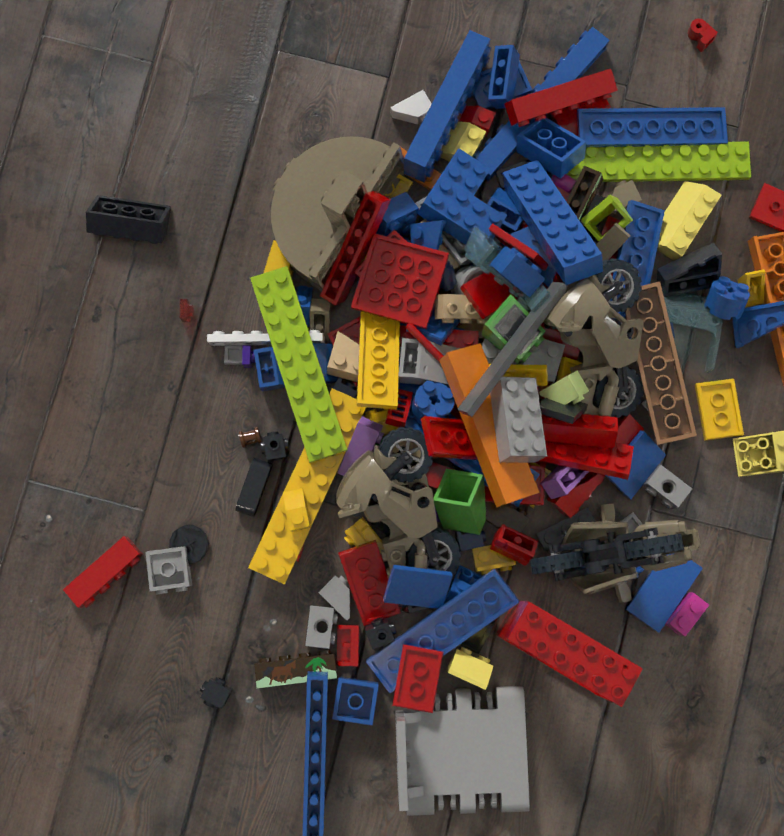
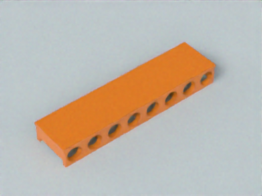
M784 232L759 237L753 236L747 242L754 270H765L764 304L784 301ZM783 325L771 331L770 334L784 386Z
M481 343L447 352L439 360L458 408L489 368V363ZM490 394L472 417L460 412L496 508L540 493L528 463L499 462Z

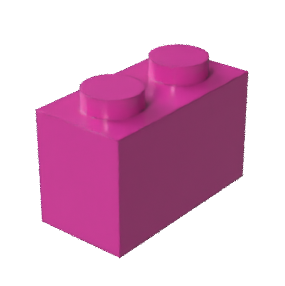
M687 592L665 625L679 636L686 637L709 604L694 592Z

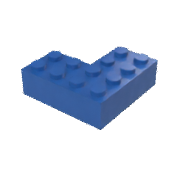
M458 148L417 214L429 222L447 220L443 231L480 255H483L495 237L489 231V227L493 223L500 228L506 216L474 196L490 168Z

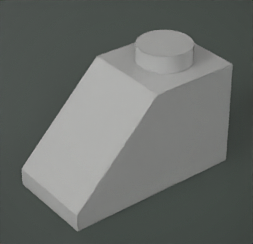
M335 575L319 594L348 620L350 618V589L347 587L349 583L342 576L338 578Z

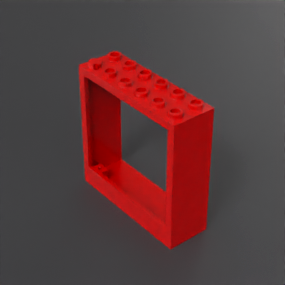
M519 601L518 604L509 609L495 634L585 689L620 707L624 705L643 668L529 601Z

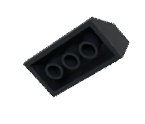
M97 195L86 211V231L98 236L107 235L113 238H127L133 241L141 240L152 244H162L167 234L171 206Z

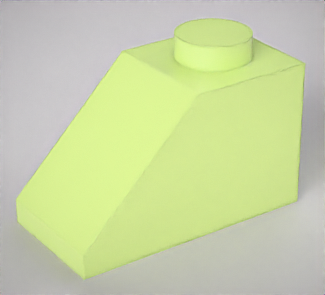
M577 370L543 389L539 394L566 405L571 401L573 404H576L583 400V394L589 392V389Z

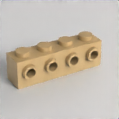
M441 294L436 297L435 319H442V323H454V319L460 320V323H472V320H477V324H485L492 316L490 315L482 320L466 295Z

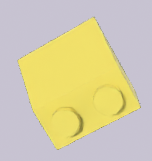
M458 122L455 130L451 129L449 133L451 136L446 146L443 145L441 149L443 151L441 158L450 162L458 148L473 157L480 147L486 131L469 122Z
M461 647L460 650L455 648L446 671L486 690L493 669V665L489 664L490 659L479 655V658L471 655L472 651Z

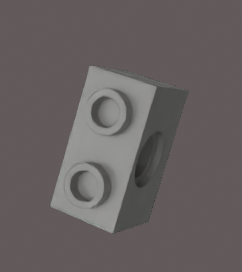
M662 465L657 466L643 484L646 487L645 490L654 497L657 495L662 499V504L670 509L678 508L692 490L690 486ZM664 483L670 486L669 493L663 491L662 486Z
M310 605L305 646L329 649L331 644L334 645L336 633L332 632L333 624L337 625L338 613L335 612V608ZM320 621H324L328 625V629L324 633L317 630V624Z

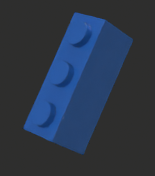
M514 45L495 46L488 100L495 109L505 108V103L514 99L520 54Z

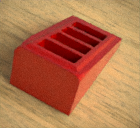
M398 389V395L407 397V399L398 397V401L406 403V405L398 404L397 408L404 409V411L388 409L385 424L399 428L405 427L413 392ZM392 413L403 415V417L392 415Z

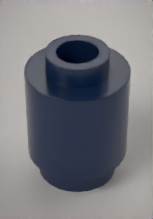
M450 261L447 262L439 288L443 289V291L452 290L455 288L454 285L457 284L454 268Z

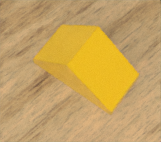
M765 270L745 273L737 281L738 284L744 283L749 286L750 297L746 307L764 304Z

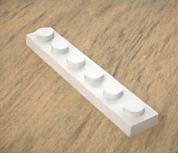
M318 330L309 331L312 343L325 344L323 333H320ZM214 331L213 334H207V342L211 346L272 345L269 335L263 334L262 331H251V334H244L242 331H233L232 334Z

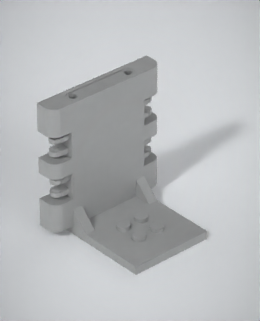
M523 686L495 687L496 707H493L492 692H487L486 695L487 708H480L481 698L479 692H475V708H472L471 689L455 688L456 709H452V693H447V709H440V696L436 694L433 713L407 708L395 711L399 811H406L407 816L434 815V795H438L439 810L444 808L443 795L451 796V810H456V795L459 794L460 814L476 813L475 794H478L479 809H484V794L491 793L492 808H497L496 793H500L501 812H529Z

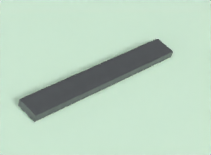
M551 283L459 406L458 410L462 414L471 417L475 414L566 292L568 287L564 283Z

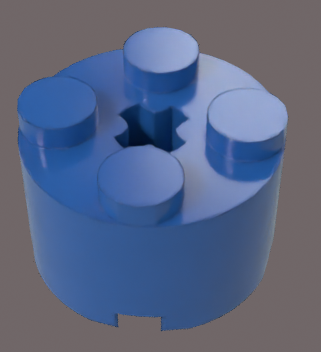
M721 276L719 280L712 283L704 306L705 308L708 306L710 308L709 312L718 318L730 320L731 317H736V319H739L750 297L749 286L744 283L738 284L727 277Z
M424 382L417 389L411 404V411L416 421L422 425L421 418L424 416L448 418L454 406V397L451 389L440 382Z

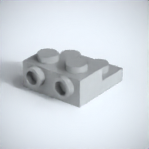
M186 546L146 552L150 591H156V595L166 594L168 589L173 588L176 589V592L188 591L187 587L192 586L190 566H188Z

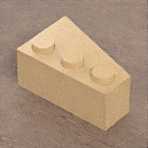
M338 331L327 366V374L358 382L359 344Z

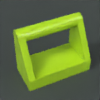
M612 195L605 198L581 219L585 227L598 241L605 234L602 236L596 225L615 209L624 217L618 223L623 229L633 221L620 200Z

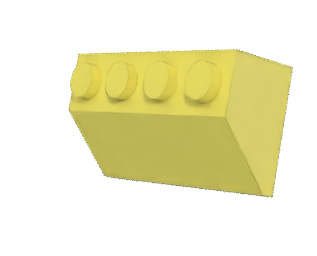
M684 181L664 212L657 251L673 261L681 258L720 199L721 194L707 185Z

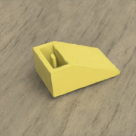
M784 431L733 438L738 477L784 472Z

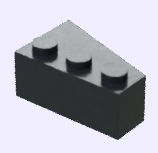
M713 242L658 268L657 282L661 283L664 297L711 288L712 283L721 277L722 253Z

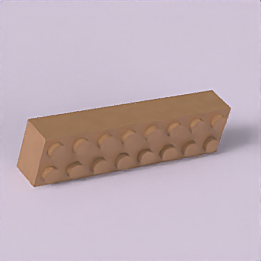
M656 282L644 285L638 294L640 296L639 299L634 302L635 305L633 307L627 308L625 316L626 320L637 318L643 320L642 336L636 362L643 384L655 441L659 445L695 437L697 434L661 283ZM633 327L634 333L631 339L636 336L637 330L635 327Z

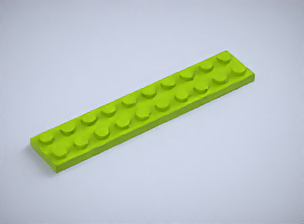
M728 142L727 144L586 147L585 159L567 173L568 176L577 181L583 167L587 166L601 172L603 182H621L625 180L626 182L631 180L633 182L749 180L751 178L749 142Z
M285 266L251 277L253 289L309 462L311 463L348 451L288 267Z

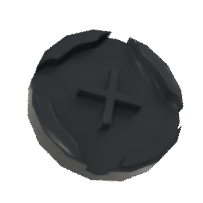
M184 525L172 533L169 540V548L186 546L188 564H193L205 557L209 549V540L207 534L201 528L195 525Z

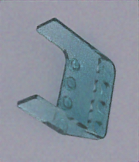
M475 225L464 248L465 256L486 274L491 272L495 275L494 279L500 285L506 284L510 287L508 289L509 292L515 297L519 295L530 309L536 312L551 295L550 292L541 284L532 296L528 297L490 265L504 247Z
M682 293L664 297L670 323L673 322L674 324L707 330L712 333L705 373L709 374L715 368L723 319L712 315L709 312L710 308L708 306L705 308L704 303L707 298L705 296Z

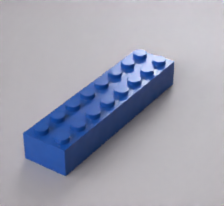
M469 30L404 157V174L421 182H425L427 177L430 178L434 171L433 165L435 161L438 162L443 152L441 149L443 145L446 146L451 136L449 133L451 129L455 130L459 121L457 117L459 113L463 114L466 108V99L471 98L474 92L473 86L475 82L478 83L482 76V68H486L489 63V54L491 52L489 38Z
M535 160L503 172L505 191L564 284L568 285L603 272L601 251L540 162Z

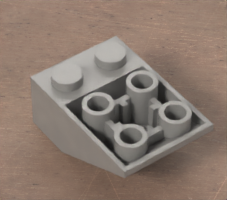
M402 338L399 367L400 383L422 385L426 381L440 382L449 387L441 364L416 339ZM431 342L444 356L447 352L460 349L443 344L440 346Z

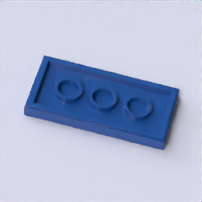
M690 560L686 564L656 572L652 570L625 610L659 633L703 568Z

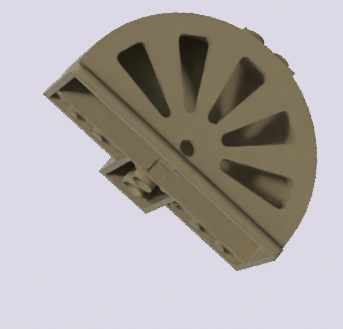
M353 136L330 139L309 148L297 158H293L285 166L281 178L275 181L271 206V223L275 240L295 272L320 292H322L365 193L376 191L383 196L390 194L393 191L392 184L396 188L400 182V179L397 178L398 174L404 176V158L401 147L393 142L390 147L373 139Z

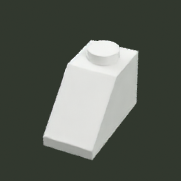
M424 90L392 106L390 115L395 119L419 124L423 122L431 102Z

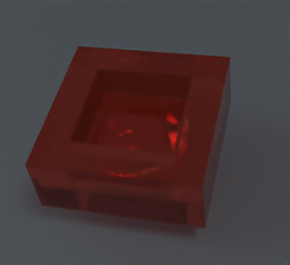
M180 299V319L182 322H190V316L194 314L193 305H190L188 299Z

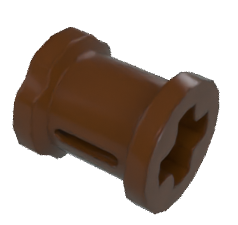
M258 427L251 431L239 432L243 448L257 442L260 444L262 442Z

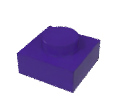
M243 345L242 365L244 368H252V363H255L254 351H252L250 345Z

